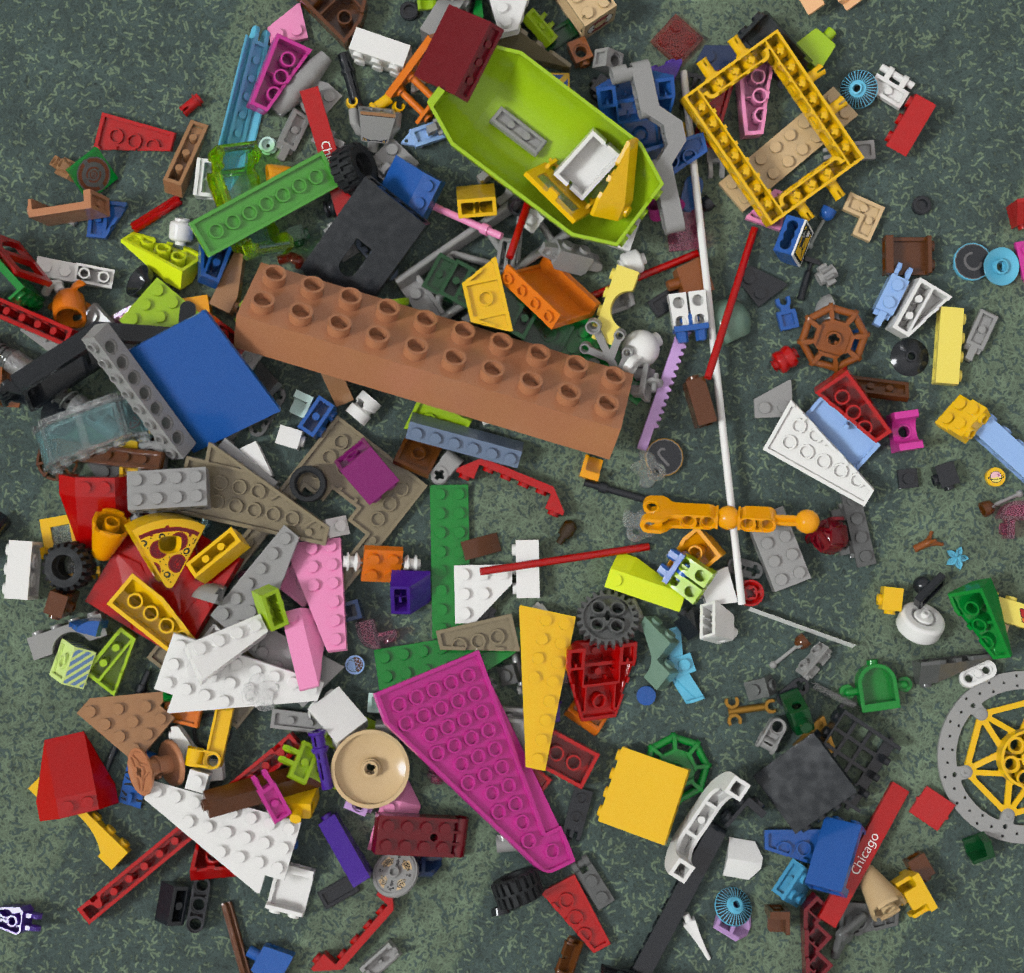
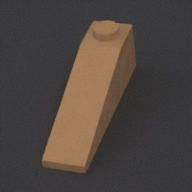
M190 120L163 178L165 193L183 198L192 178L197 157H199L209 125Z
M247 237L239 241L209 302L212 307L231 316L239 310L238 305L241 299L249 241Z

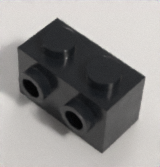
M161 881L155 920L166 926H183L191 886L179 881Z

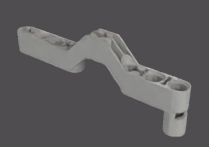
M648 59L631 62L629 68H627L626 64L609 67L612 85L630 81L639 119L647 118L660 127L664 147L658 157L653 159L652 162L664 183L661 188L663 193L657 199L661 224L665 235L685 231V221L672 163L686 142L683 122L659 106L652 69Z

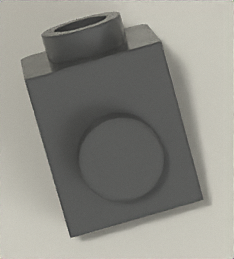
M771 674L744 682L749 701L769 697L776 693L777 685Z

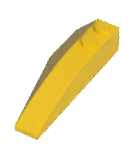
M133 573L107 603V605L166 651L174 632L194 638L167 601Z

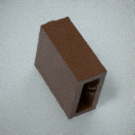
M699 374L688 377L682 387L694 428L697 429L714 424L717 421V417L704 376L699 377Z

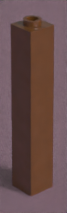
M290 767L269 772L270 777L275 781L283 797L321 787V783L312 778H308L305 785L288 778L287 774ZM263 775L256 776L260 781L261 787L268 783ZM251 778L204 790L203 799L200 800L203 812L206 811L209 818L262 804V801L256 792L257 789Z

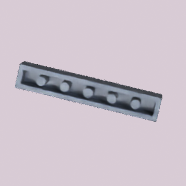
M414 412L412 413L406 434V439L513 468H518L524 444L521 441Z

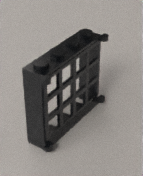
M840 703L831 714V720L828 725L824 726L820 731L822 734L820 739L827 748L833 751L832 755L835 758L838 754L848 761L844 768L846 773L852 764L863 771L857 782L854 783L856 786L859 784L861 786L857 791L859 795L851 801L848 799L843 801L845 809L849 810L851 807L860 813L861 809L856 807L862 797L866 799L870 795L867 789L872 781H879L881 776L877 773L882 765L888 766L891 759L888 756L893 748L900 751L902 747L893 742L894 738L885 737L843 709L844 705ZM844 715L853 720L846 733L837 728ZM857 724L868 730L861 743L850 736ZM834 730L843 736L836 748L827 743ZM872 734L883 740L876 752L865 746ZM847 739L858 746L851 758L840 752ZM862 749L873 756L866 768L855 762Z

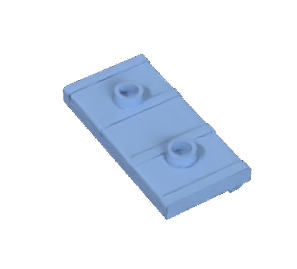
M821 397L805 413L857 470L881 445L879 442L875 443Z

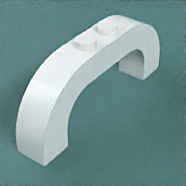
M727 771L718 775L709 783L678 827L669 844L665 856V869L669 875L685 884L695 869L691 858L696 844L721 807L729 799L735 798L739 802L751 786L748 782Z

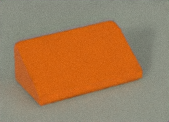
M575 700L572 701L564 713L566 717L593 736L600 732L608 719L581 722Z

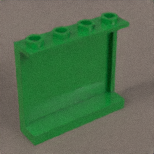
M0 258V272L17 289L8 299L30 311L40 310L46 299L29 280L14 276Z

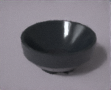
M147 265L139 266L128 280L126 293L133 298H139L154 281L153 270Z

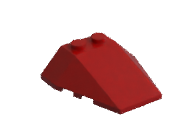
M59 474L60 498L75 539L79 544L84 543L86 545L85 548L92 550V518L95 512H101L103 508H114L125 513L124 516L127 519L130 518L131 513L128 511L127 474H118L116 477Z
M590 639L585 641H574L567 648L566 671L581 722L617 716L624 696L625 684L630 680V670L636 663L638 642L629 640V643L623 641L622 647L615 644V649L613 650L611 645H608L607 650H605L604 645H601L598 649L596 642L590 645Z
M84 731L44 740L36 799L40 821L66 818L119 803L115 783Z

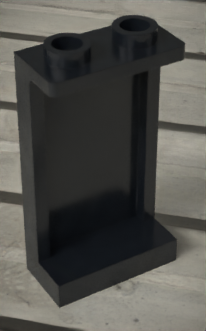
M768 11L756 13L751 19L752 23L748 27L745 25L737 33L744 46L750 49L778 29L804 69L813 62ZM772 69V76L778 82L776 85L780 90L785 89V86Z

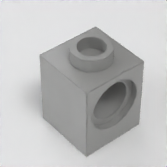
M610 47L595 49L592 68L609 74V67L623 64L624 54Z

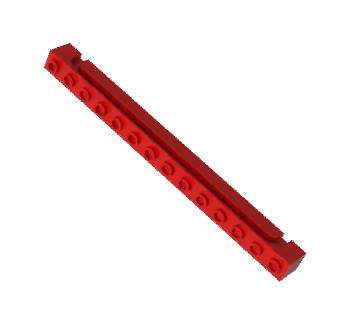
M292 731L230 783L248 779L253 775H262L261 770L266 769L268 773L277 770L283 765V763L277 760L279 756H285L288 759L293 756L282 749L283 745L299 749L302 741ZM176 827L77 910L87 923L91 924L192 839Z

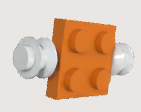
M364 545L363 558L360 559L357 552L354 556H350L349 552H347V556H343V567H346V571L352 567L355 572L362 567L361 581L391 582L392 570H401V568L403 570H420L421 559H417V555L413 559L409 558L408 554L403 559V547Z

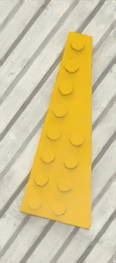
M520 605L519 628L525 767L545 771L566 669V651L571 644L576 617Z

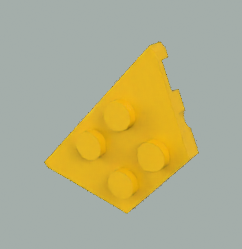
M493 257L487 264L462 283L470 322L513 332L497 258Z

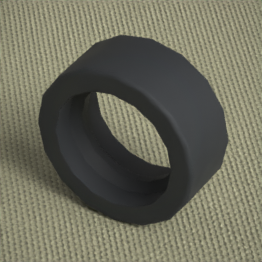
M302 466L292 474L290 489L297 499L304 502H315L325 494L327 479L320 469L313 466ZM313 473L318 477L320 487L315 494L304 495L299 491L297 482L302 474Z

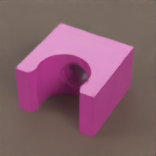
M918 409L894 412L886 416V421L892 430V433L889 434L891 454L924 448L923 440L918 439L916 432V418L919 417ZM900 427L905 429V437L899 435L898 430Z

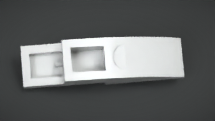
M37 256L36 263L49 279H59L72 284L76 280H82L86 283L85 286L112 289L115 274L113 269Z

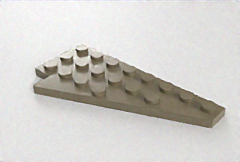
M208 442L205 459L186 456L184 468L206 467L209 470L211 509L175 511L176 513L274 535L286 525L300 536L301 541L323 546L327 545L330 526L215 443Z

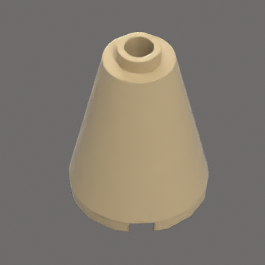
M869 865L860 882V887L872 919L877 921V918H880L883 921L897 914L901 910L899 906L902 903L905 906L907 900L873 865Z

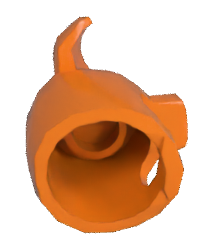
M76 280L70 288L61 289L56 293L53 301L48 305V309L52 311L53 319L56 322L70 328H82L85 326L87 320L86 311L91 304L85 301L84 295L78 290V288L86 285L84 281ZM74 315H82V318L80 320H73Z

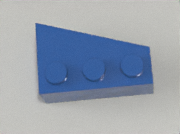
M199 244V283L214 289L217 288L233 245L208 258Z

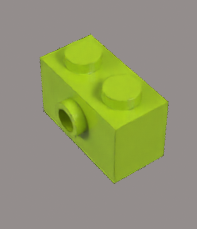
M267 584L251 591L257 612L261 615L267 630L273 632L289 624L279 588Z

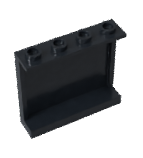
M818 729L753 775L795 834L799 831L804 833L812 827L811 823L815 820L820 822L828 816L826 813L831 809L835 812L841 808L844 800L848 799L851 801L859 795L857 791L861 788L860 784L856 786L820 739L822 734Z

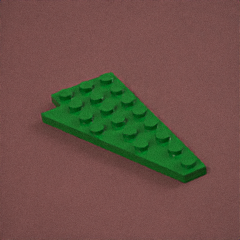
M518 626L515 629L520 647V628ZM438 640L374 650L379 691L476 650H440ZM480 651V654L488 672L519 651Z

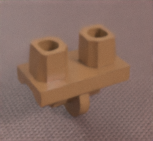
M55 155L49 164L56 169L54 173L74 183L66 169L75 162L65 157L61 159Z

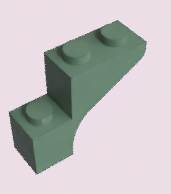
M645 616L641 621V625L651 653V665L644 678L656 690L666 689L679 673L674 663L666 659L678 645L679 641L675 638L676 635L662 624L663 622L657 616Z

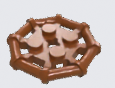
M832 302L804 317L805 322L800 337L797 339V344L802 348L811 367L817 366L836 373L843 367L857 361L860 362L863 359L862 354L868 337H870V332L867 331L857 309H848L834 305ZM829 313L830 319H826L820 324L816 321ZM834 313L848 316L846 321L834 318ZM853 321L859 331L858 333H853L849 326ZM812 325L816 330L813 338H808ZM836 334L839 340L831 343L828 337ZM854 339H859L856 350H852L851 347ZM814 343L818 352L815 355L811 351L809 344ZM847 353L850 355V357L838 362L837 358ZM822 356L832 358L833 363L820 360Z

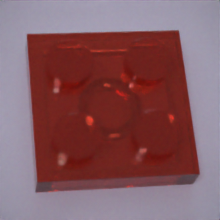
M675 14L654 36L650 43L667 59H682L683 63L704 38Z

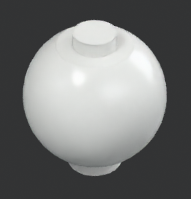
M635 330L625 337L622 343V350L624 346L631 345L634 348L633 355L642 356L638 368H641L643 363L651 365L657 360L663 341L657 332L651 333L647 330ZM625 350L627 354H631L630 350Z

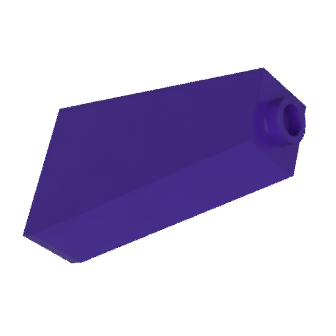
M337 811L333 814L328 812L321 817L322 821L318 825L354 888L370 878L373 869Z

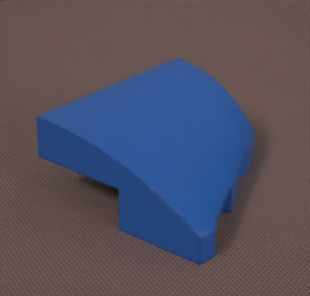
M99 618L77 619L70 621L69 627H72L76 632L97 637L101 636L102 628H107L109 620Z

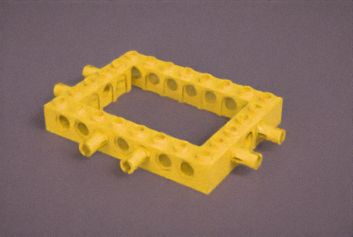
M778 29L750 49H746L737 34L727 41L737 55L736 59L720 71H715L707 57H704L696 65L705 76V81L683 96L679 101L700 132L704 133L706 141L765 227L773 225L795 209L802 219L810 221L815 215L806 205V200L826 187L834 200H839L846 194L837 183V178L864 159V156L835 115L848 106L847 101L839 105L845 99L843 96H839L831 104L826 102L814 84V81L826 74L825 69L817 73L818 70L823 68L821 64H817L816 67L807 73ZM766 61H768L831 154L829 159L775 198L771 195L772 191L770 188L767 189L760 179L761 175L759 172L756 173L750 164L748 156L745 157L737 145L739 144L737 140L734 141L726 129L728 128L727 125H724L715 113L716 109H713L709 102Z

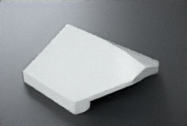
M729 837L723 876L749 880L761 869L763 857L755 841Z

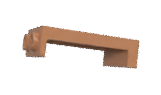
M92 189L83 190L84 201L50 207L34 199H28L27 213L29 218L47 226L110 217V202L108 197Z

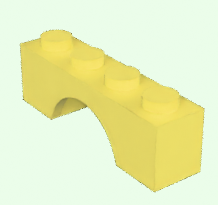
M618 264L616 269L612 268L609 279L612 280L609 287L606 286L603 293L604 303L599 305L596 313L602 323L601 331L609 345L613 343V335L616 329L620 328L612 317L613 304L620 295L634 292L640 276V272ZM593 322L592 325L594 327H597L598 325Z

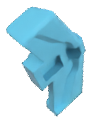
M677 626L669 628L679 641L678 645L666 658L672 661L675 668L679 671L672 682L686 704L703 700L705 697L689 674L695 672L696 668L690 652L683 654L681 631Z

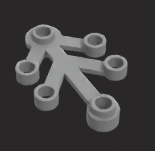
M595 317L590 318L585 325V329L589 334L595 336L601 350L592 347L590 342L583 341L579 347L580 352L608 362L609 366L622 369L627 359L634 353V348L631 345L624 346L622 350L623 356L619 365L617 364L615 356L621 341L626 337V331L622 328L616 329L610 348L601 331V321ZM595 322L598 326L594 327L591 323ZM617 333H622L623 337L617 336ZM585 345V346H587L589 349H588V350H585V349H583V346ZM625 350H630L631 354H627ZM591 358L589 360L600 364V361L597 358Z

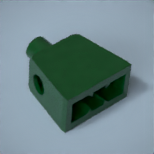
M798 688L780 694L788 724L794 733L799 736L814 730L815 727L809 707ZM794 704H797L798 707L797 709H793L792 706Z

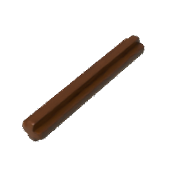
M232 901L224 902L221 904L239 973H252L248 957L245 956L246 950Z

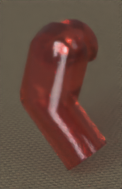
M294 252L277 256L279 265L290 262L295 265L296 269H300L304 264V258Z

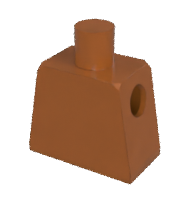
M700 256L676 268L673 271L674 279L666 281V287L669 292L678 289L679 293L686 292L687 294L689 291L704 290ZM710 277L711 291H714L715 289Z

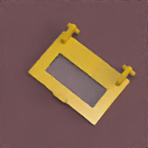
M550 158L548 160L549 163L544 162L524 173V176L572 224L590 215L596 198H590L589 203L585 200L582 201L569 189V185L565 186L553 175L554 170L551 167L555 166L557 168L559 166L557 158Z
M67 515L39 520L44 547L39 548L41 559H44V554H47V550L53 547V545L76 541ZM67 556L64 560V569L68 575L72 576L75 571V564ZM96 566V574H98L99 578V576L101 575V568L100 566Z

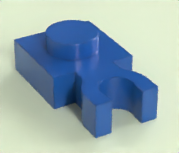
M790 296L785 297V305L780 303L779 298L774 300L776 307L780 310V312L776 313L780 332L800 327L795 308L790 309Z

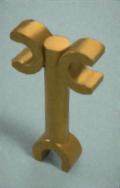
M735 697L733 705H730L728 698H725L724 704L728 707L729 715L727 717L728 725H732L731 719L733 717L738 719V724H742V718L738 714L759 711L775 713L776 709L770 710L768 708V704L775 702V700L770 698L764 703L738 706V697Z

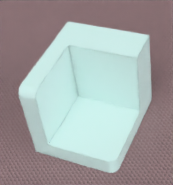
M296 389L293 395L295 399L289 412L303 418L316 399Z

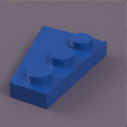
M792 828L763 829L765 850L805 863H811L821 828H810L804 833L799 831L796 834Z

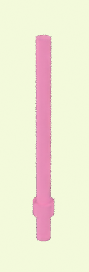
M437 203L433 207V211L479 230V233L485 236L490 235L499 240L504 236V233L493 229L487 223H480L471 218L459 219L457 212Z

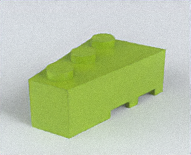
M122 625L94 658L88 677L113 696L118 693L139 637L125 625Z

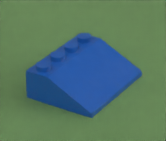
M398 155L395 156L382 182L383 186L426 220L446 184L445 181Z

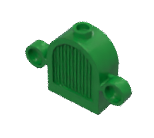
M878 659L866 660L867 664L858 670L855 676V687L844 684L838 691L842 697L852 699L856 695L858 706L861 708L859 712L867 713L901 708L898 690L902 692L909 691L912 688V681L905 676H901L896 680L894 672L889 667L879 664Z

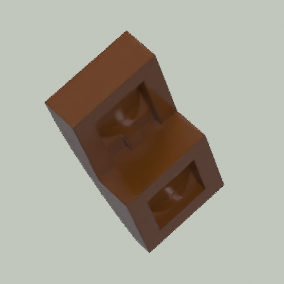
M497 532L460 542L465 561L502 551Z

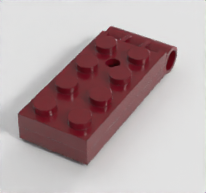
M376 812L371 851L375 855L464 857L469 817L462 815Z

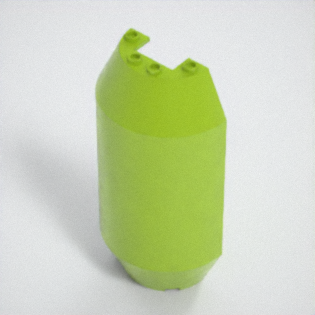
M497 45L468 103L444 91L439 86L427 101L430 110L452 148L572 238L622 247L628 240L626 234L631 235L636 229L637 225L634 223L637 219L642 220L648 213L646 207L653 199L657 201L663 193L661 188L664 183L640 141H638L634 195L630 206L632 210L627 218L619 221L588 215L572 224L524 176L526 171L544 162L549 163L548 160L550 158H557L559 160L557 164L560 165L593 127L607 139L606 144L612 143L620 152L626 142L635 137L522 51ZM501 106L547 140L546 145L536 157H533L489 123ZM616 165L585 197L584 200L587 203L590 202V198H597L599 192H603L608 185L606 179L617 168ZM544 174L538 177L548 188L553 186L560 193L559 198L572 211L578 209Z

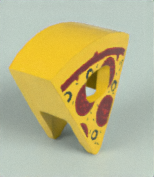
M159 512L138 517L125 524L124 527L154 578L159 582L162 581L165 587L172 588L197 544L205 525L181 514Z

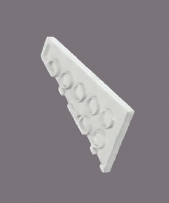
M791 399L763 450L865 506L874 491L873 486Z

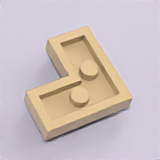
M850 192L841 211L858 218L851 236L869 243L885 207Z

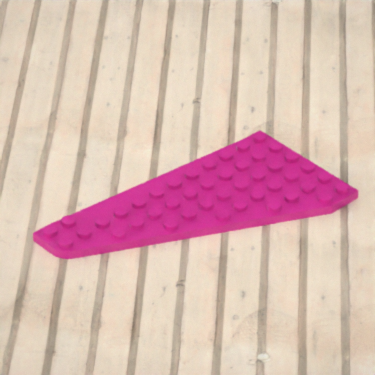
M479 650L372 693L383 724L537 870L553 873L575 862L570 844L562 827L559 826L532 768L525 767V753L491 684Z

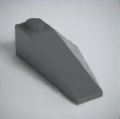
M988 653L912 660L914 684L920 685L921 688L932 687V683L943 681L992 657Z

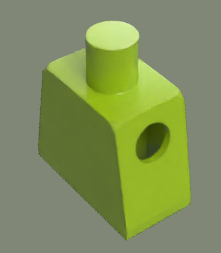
M828 27L823 33L815 28L797 42L813 60L807 67L810 70L816 67L817 64L824 66L836 46L831 40L837 34L831 27Z

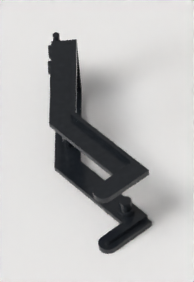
M185 301L181 304L178 323L196 314L194 303ZM94 321L10 375L11 379H6L0 384V400L2 405L7 407L12 401L25 404L31 412L36 411L101 369L98 361L87 350L86 345L81 339L95 324L106 322ZM108 322L127 349L170 328Z

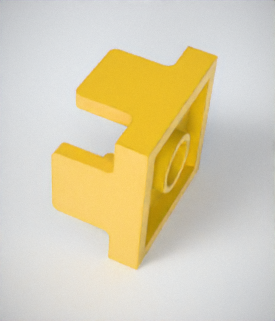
M904 869L899 872V876L889 881L906 898L907 903L911 907V910L907 912L909 917L917 918L927 911L932 912L938 908L918 872Z

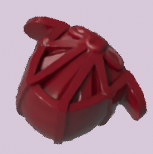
M834 516L821 520L816 531L806 534V543L809 544L811 542L820 553L833 555L841 551L848 545V527L841 522V520H845L844 516Z

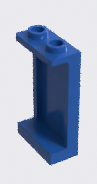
M838 816L826 817L824 819L804 882L810 889L847 898L849 890L846 888L861 835L866 834V830L860 822L850 820V822L843 821Z

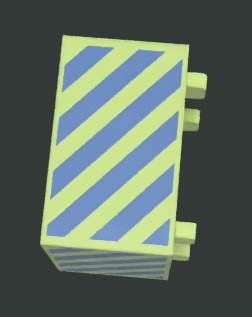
M62 638L49 675L63 685L84 689V686L87 685L86 681L92 663L97 656L96 652L82 643Z

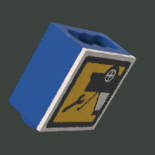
M786 215L773 249L781 262L797 267L801 266L814 233L808 221Z

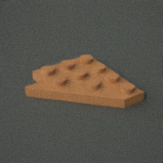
M162 691L90 698L77 712L80 717L127 757L133 748H140L146 753L176 719L161 706L164 703Z

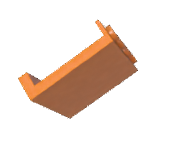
M545 257L537 265L518 270L507 264L501 274L502 283L551 330L591 318L601 303L570 273L554 269L551 260Z

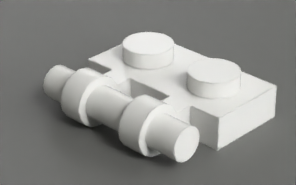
M882 64L879 71L885 75L884 77L878 73L875 75L878 84L876 97L899 110L910 93L903 88L906 86L912 89L915 82L911 81L909 76H903L895 71L894 67ZM891 77L894 80L898 81L899 85H896L895 83L891 82L889 78Z

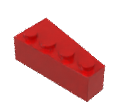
M847 366L814 387V391L819 397L823 398L831 407L840 412L875 443L892 433L888 422Z
M196 843L190 867L191 881L236 877V875Z

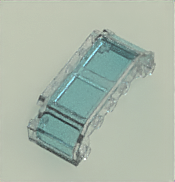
M117 393L105 395L38 421L39 426L31 428L33 436L36 437L44 464L43 470L52 475L62 474L67 466L73 464V461L87 460L92 454L106 453L108 448L122 447L125 445V442L130 440L139 441L142 444L151 441L150 438L154 437L143 425L139 416L132 410L127 400L122 395H117Z

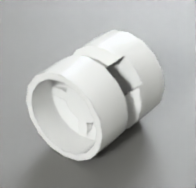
M362 390L356 397L357 402H352L345 411L365 426L371 419L370 414H375L381 405Z

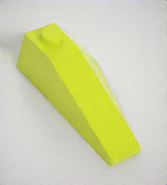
M132 232L121 239V243L144 264L150 267L163 281L179 290L191 284L198 273V251L184 246L183 250L173 247L172 242L156 243L154 237Z
M628 554L616 556L604 587L680 612L684 601L683 596L673 590L668 584L662 582V576L637 557Z

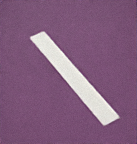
M750 607L748 611L851 648L856 646L855 644Z

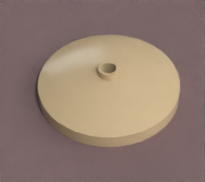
M363 729L346 737L335 750L331 762V777L336 790L347 802L361 808L373 809L391 803L402 793L409 778L410 765L405 748L393 735L378 729ZM367 765H374V769L368 770Z

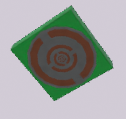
M97 147L91 149L66 169L82 194L83 190L92 189L101 193L118 179Z

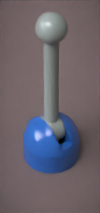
M826 205L822 206L820 210V218L822 220L812 236L807 249L813 248V243L825 221L834 218L837 212L833 208Z

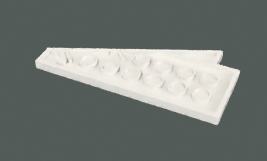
M154 781L151 793L146 795L144 800L252 890L260 894L265 876L285 881L302 822L295 824L290 819L284 818L274 824L267 812L249 807L209 818L207 812H203L200 800L203 799V794Z

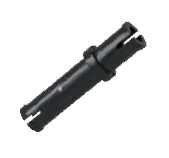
M341 52L337 55L341 65V76L344 77L351 104H355V97L358 99L356 106L358 109V106H364L355 77L356 71L352 66L349 52Z

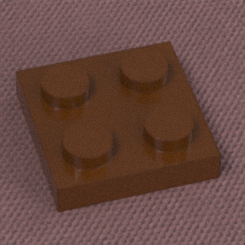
M405 436L393 460V464L428 479L443 448L406 439Z

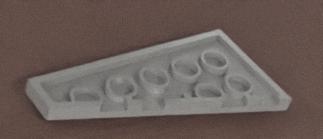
M284 525L225 596L222 604L218 605L210 616L227 628L258 615L251 591L267 584L279 588L280 591L300 536ZM259 642L250 649L256 652Z
M268 630L266 637L259 642L256 652L251 649L248 650L255 659L295 671L286 635L276 630L273 632ZM325 655L322 657L320 680L324 681L322 689L345 667ZM298 702V703H299L302 707H304L308 702Z

